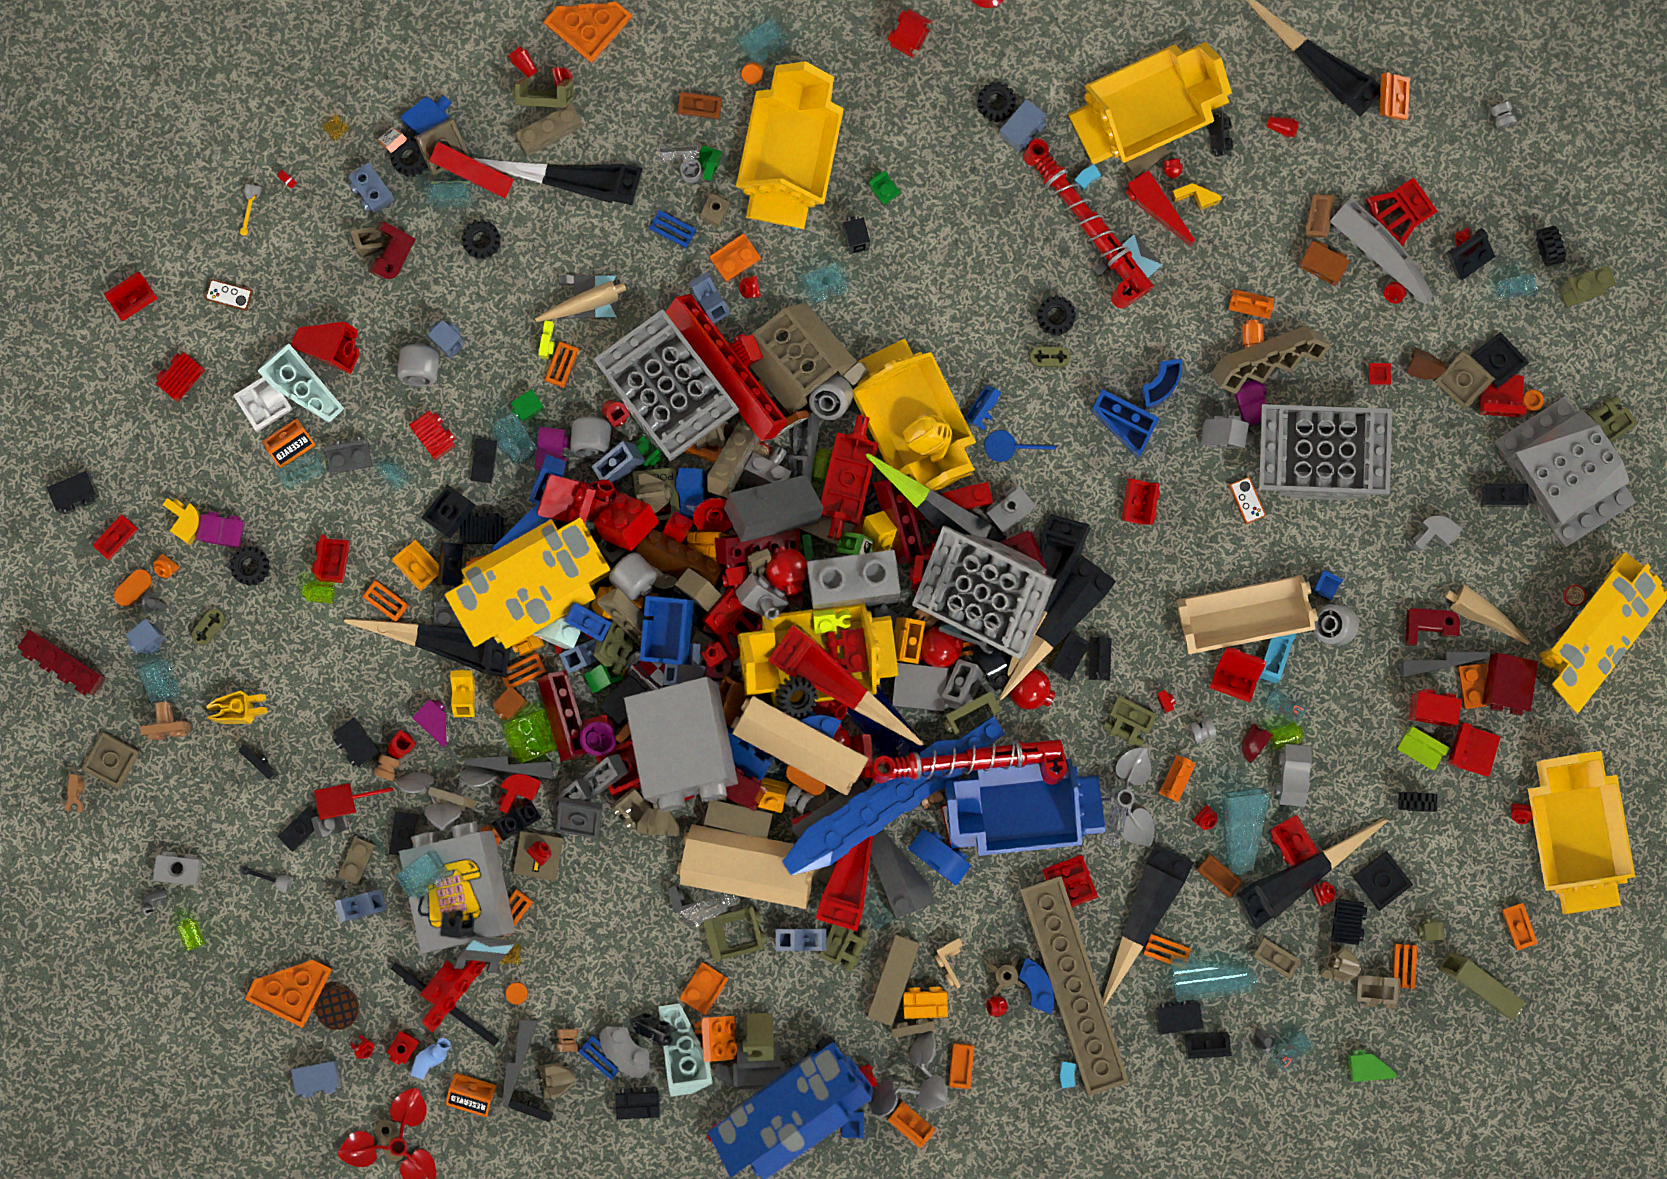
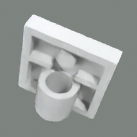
M263 377L233 395L256 432L293 410L286 397L272 388Z

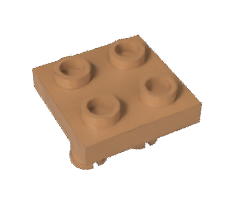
M168 702L155 703L157 718L155 725L140 726L141 735L147 736L148 739L152 740L165 739V735L173 736V738L184 737L186 732H192L191 723L185 721L174 722L172 703Z

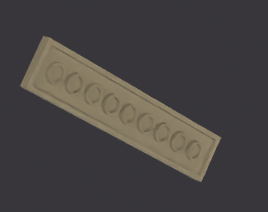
M1058 876L1020 889L1087 1095L1091 1096L1130 1083L1062 877Z

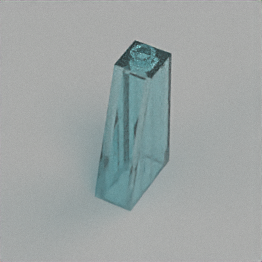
M1264 787L1222 793L1227 868L1237 875L1246 874L1247 871L1254 869L1270 798L1269 792Z
M1175 955L1170 956L1174 996L1177 1002L1255 992L1254 985H1257V976L1255 972L1252 973L1249 967Z

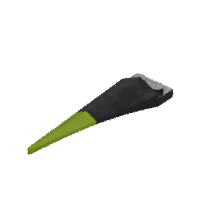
M866 454V457L940 533L942 527L947 526L964 535H976L996 542L1007 539L1005 535L991 524L876 457Z

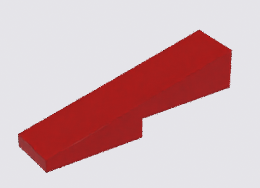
M437 142L429 159L430 163L506 199L514 179L440 142Z

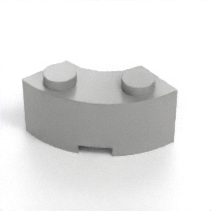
M1286 744L1284 753L1280 752L1279 765H1282L1280 783L1277 782L1276 795H1279V804L1305 807L1309 793V776L1312 764L1310 746Z
M606 1026L599 1034L600 1044L605 1056L618 1067L619 1071L636 1078H643L650 1071L649 1050L639 1047L632 1041L628 1028Z

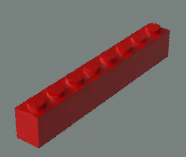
M691 294L676 297L665 313L739 408V413L760 441L776 438L788 422L694 297Z

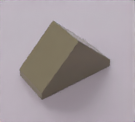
M377 227L351 231L357 251L361 257L384 249L390 239L389 236L377 231Z
M690 568L674 584L706 612L722 596L708 580Z

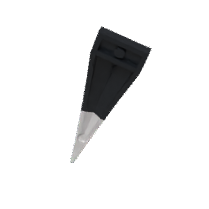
M474 158V160L497 171L611 204L614 201L632 206L643 168L626 164L555 165Z

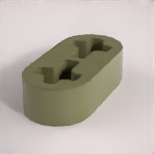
M1036 347L1030 353V362L1035 367L1061 368L1070 361L1069 351L1062 347ZM1037 352H1041L1042 356L1049 357L1042 359L1039 363L1033 356L1037 355ZM1062 352L1066 359L1059 363L1058 359H1051V356H1058V353Z
M218 609L208 611L194 628L192 640L200 646L208 645L224 626L226 621L224 613ZM213 614L216 616L217 614H219L220 616L218 618L221 621L219 623H213V625L210 627L209 625L212 622V619L210 618L211 615ZM208 628L209 630L205 633L207 639L198 641L199 636L197 633L199 631L203 633Z

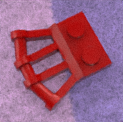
M1414 177L1390 193L1365 199L1366 205H1369L1371 215L1394 236L1401 246L1404 245L1414 228L1438 212ZM1394 199L1396 203L1379 214L1377 202ZM1400 208L1404 215L1387 226L1383 218ZM1406 220H1409L1411 223L1402 237L1391 231Z
M728 588L702 619L720 638L722 645L730 656L728 659L731 662H734L740 656L739 646L735 649L732 648L727 634L730 633L738 641L737 635L741 633L734 627L738 621L749 632L763 631L762 616L742 605L733 588ZM746 612L760 617L756 628L744 617Z

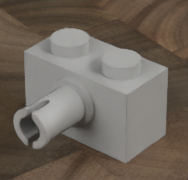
M1229 415L1227 419L1222 416H1214V419H1205L1201 444L1215 449L1245 448V445L1252 444L1254 435L1248 432L1249 423L1241 421V417Z
M776 446L769 459L753 452L744 468L741 481L752 487L789 479L792 471L780 466V463L786 456V451L782 448L779 453L780 447Z
M1012 487L1004 494V500L1000 503L995 501L987 508L989 510L986 514L987 518L1002 534L1006 533L1036 507L1021 487H1018L1016 490Z
M752 573L735 591L742 605L761 616H765L769 620L775 619L788 605L785 591L773 587L767 579L762 576L757 577Z

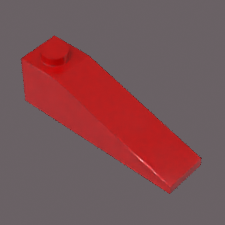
M1149 170L1127 184V191L1125 193L1131 202L1135 201L1137 206L1188 246L1193 245L1195 242L1194 237Z
M988 482L939 494L967 511L987 507L993 503ZM912 504L916 522L927 520Z

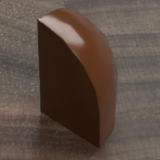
M1415 347L1411 355L1413 360L1407 366L1406 373L1416 378L1428 380L1442 375L1447 368L1434 355Z

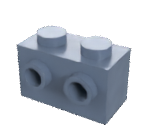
M1026 99L1002 127L1000 138L1020 152L1023 148H1027L1036 132L1040 133L1047 124L1045 122L1046 113Z
M370 162L348 176L351 180L348 185L355 195L360 193L363 197L360 202L367 212L371 209L376 214L395 201L393 195Z
M443 320L440 323L435 322L429 329L428 337L449 359L465 345L459 336L461 333L450 321L448 323H445Z
M622 441L595 463L592 468L599 480H609L616 486L645 462V459L635 444Z
M144 619L126 634L129 639L127 644L134 652L137 651L146 655L156 653L161 648L160 644L167 639L156 624L148 619Z
M337 1060L291 1069L295 1094H302V1098L315 1096V1092L323 1090L324 1094L337 1092L336 1087L342 1086Z

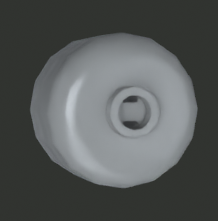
M423 343L402 347L399 353L398 379L410 386L426 387L433 385L438 376L439 353L436 349Z
M832 375L810 393L809 406L819 418L825 420H835L841 417L852 402V386L843 376Z
M588 415L574 420L571 426L570 442L572 453L587 459H598L605 456L611 450V424L607 420L595 415Z
M636 552L622 558L609 574L611 584L616 589L619 588L630 600L646 596L652 590V585L657 578L655 569Z
M1328 604L1316 611L1318 621L1315 622V630L1313 632L1318 640L1325 644L1345 645L1356 637L1359 630V621L1352 609L1343 605Z

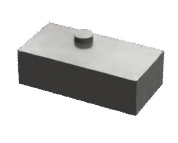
M807 475L729 493L724 509L740 541L744 542L819 523L823 506Z

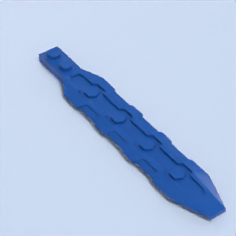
M991 716L957 740L934 742L921 751L919 757H934V750H936L937 756L953 755L954 747L957 754L964 753L966 749H973V746L984 748L1004 736L1005 733L996 718ZM960 768L953 769L950 776H945L940 770L934 771L928 779L921 774L919 780H912L907 777L896 779L895 777V779L888 780L885 783H877L864 793L860 792L851 798L849 803L830 816H825L808 827L783 859L782 863L790 875L830 866L849 853V850L869 836L873 837L883 830L885 825L920 805L922 800L940 788H945L944 781L960 778L963 771ZM951 769L943 770V772L949 774ZM923 772L927 777L931 774V772Z

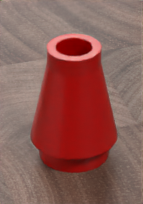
M522 46L508 56L511 59L510 62L524 73L528 79L538 72L527 49L524 50Z
M1270 116L1267 124L1268 129L1287 138H1295L1299 127V121H1296L1295 118Z

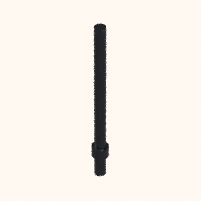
M396 962L391 967L393 972L404 979V983L414 986L420 992L427 986L417 979L418 976L412 971L408 972ZM454 1007L448 1012L491 1045L495 1046L498 1043L499 1039L458 1008Z

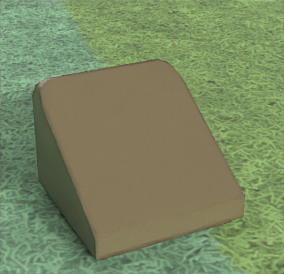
M858 362L844 374V377L854 386L869 374L868 367L864 362Z

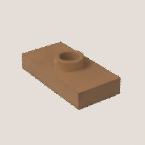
M1313 194L1305 233L1308 237L1328 238L1330 220L1335 203L1333 195Z

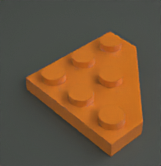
M608 2L606 4L592 3L570 7L557 6L543 23L592 64L633 16L617 2Z
M310 960L255 979L245 1000L304 1028L333 969L316 960Z

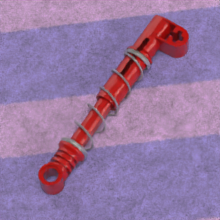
M1042 139L1032 140L1023 153L1024 161L1030 166L1037 167L1036 170L1040 171L1039 174L1041 176L1043 175V184L1046 188H1055L1052 195L1060 194L1067 203L1064 210L1071 208L1079 219L1076 226L1080 225L1089 236L1088 241H1093L1100 250V257L1104 256L1108 260L1107 265L1110 269L1115 270L1123 281L1111 295V301L1117 308H1127L1152 290L1154 284L1132 258V252L1129 248L1123 246L1116 238V231H1111L1105 224L1104 216L1090 210L1092 201L1082 200L1078 195L1080 186L1078 184L1071 185L1067 181V169L1057 164L1053 156H1050L1048 144ZM1072 186L1078 187L1077 192L1074 190ZM1086 201L1090 202L1089 207L1086 205ZM1130 288L1131 292L1128 295H1124L1125 292Z
M1060 739L1029 743L1013 741L1011 745L995 746L993 744V747L984 748L973 746V749H966L962 754H957L954 747L953 755L937 756L936 750H934V757L926 758L919 757L917 752L909 753L908 756L899 757V759L898 757L893 759L881 756L872 765L870 775L875 782L885 783L888 780L895 779V777L896 779L907 777L912 780H919L921 774L928 779L934 771L940 770L945 776H950L953 769L960 768L965 774H969L972 770L983 769L985 772H989L991 768L1002 767L1007 770L1011 766L1023 768L1026 764L1039 763L1043 780L1050 785H1055L1065 776L1067 765ZM1052 761H1058L1053 767L1054 764ZM878 767H885L887 769V773H881L878 770ZM951 769L949 774L943 772V770ZM923 772H931V774L927 777Z

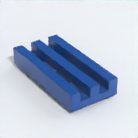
M658 210L652 225L649 227V230L687 249L696 232L695 228ZM662 217L672 222L673 224L689 231L690 234L688 235L682 232L681 230L661 221L660 218ZM659 224L682 236L686 241L684 242L657 228L656 225Z
M592 1035L579 1050V1053L612 1080L619 1072L618 1067L613 1065L590 1045L594 1042L602 1049L600 1041ZM589 1049L594 1055H596L601 1061H603L608 1067H610L613 1070V1072H608L603 1066H601L596 1060H594L589 1054H587L585 1050Z

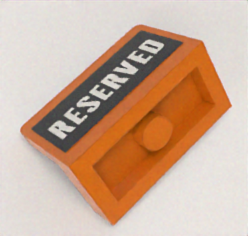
M298 418L262 441L279 468H283L315 446L314 441Z
M455 1073L449 1087L446 1105L487 1117L497 1085Z

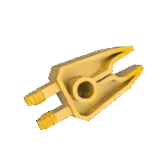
M240 690L217 698L209 703L206 708L210 711L220 710V712L208 716L207 719L221 724H251L255 719L254 716L268 713L266 707L253 708V703L266 701V695L257 694L249 696Z

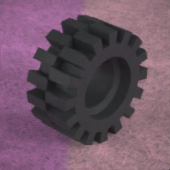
M999 81L995 84L994 82H990V85L986 84L981 89L977 101L978 111L982 113V117L988 118V121L995 120V122H999V120L1004 121L1007 117H1010L1016 103V97L1013 94L1012 88L1009 89L1006 83L1003 85ZM997 94L1003 97L1005 104L1001 109H993L989 106L988 99L992 95Z
M407 137L406 141L390 154L393 167L399 174H403L405 177H416V174L421 175L422 171L428 168L415 137L414 139ZM411 149L418 153V159L414 164L408 165L402 161V155L406 150Z
M480 219V221L474 220V223L467 224L468 227L464 228V233L461 237L466 252L478 260L479 258L486 260L487 257H493L492 255L498 252L497 249L501 245V237L496 226L490 221L486 222L484 219ZM479 232H485L489 235V243L485 247H477L473 243L474 236Z
M1553 225L1537 230V247L1544 264L1548 267L1565 262L1566 253L1564 251L1566 250L1563 246L1564 241L1561 239L1562 235L1561 233L1559 234L1557 226Z
M1059 295L1050 296L1047 300H1044L1037 312L1039 327L1045 333H1050L1052 336L1067 333L1072 328L1076 317L1075 307L1071 305V301H1067L1063 296L1060 298L1058 297ZM1059 308L1064 312L1065 317L1061 323L1056 324L1049 320L1048 313L1051 309Z
M245 546L243 549L239 548L237 553H233L229 569L235 580L243 585L251 586L258 585L259 582L264 581L265 577H268L270 561L267 555L260 549L253 546ZM248 558H253L258 563V568L253 574H246L242 570V563Z
M791 675L789 676V681L786 678L783 680L785 682L784 685L781 683L778 685L780 690L776 689L775 693L778 696H775V699L784 713L790 717L795 715L796 718H799L800 713L805 716L807 715V710L810 712L813 710L811 705L816 706L815 700H818L817 690L806 677L796 675L795 678ZM803 690L804 693L800 700L790 702V697L794 692Z
M1399 792L1398 810L1437 812L1438 794Z

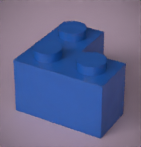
M546 454L532 486L530 502L540 504L549 474L563 477L566 461Z

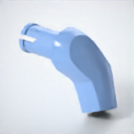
M441 1038L436 1044H432L421 1051L415 1058L410 1076L424 1080L429 1068L439 1065L446 1059L447 1051L450 1049V1042L445 1038Z

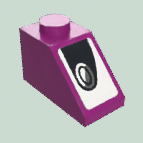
M429 699L412 718L441 746L446 748L449 745L448 715L444 712L446 707L439 700L434 702Z

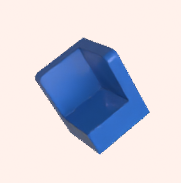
M1324 570L1320 573L1312 592L1332 601L1343 579Z
M854 1111L850 1114V1120L842 1125L843 1138L864 1139L863 1111Z

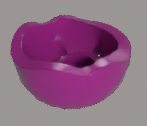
M590 723L584 727L580 734L581 747L590 755L602 756L610 753L615 747V733L613 728L607 723Z

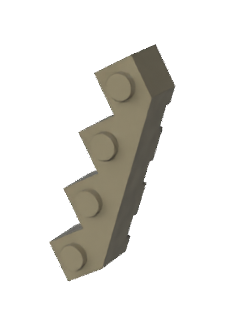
M1304 326L1222 357L1210 375L1220 388L1237 394L1247 377L1265 383L1275 367L1292 373L1303 356L1320 362L1331 345L1320 332Z

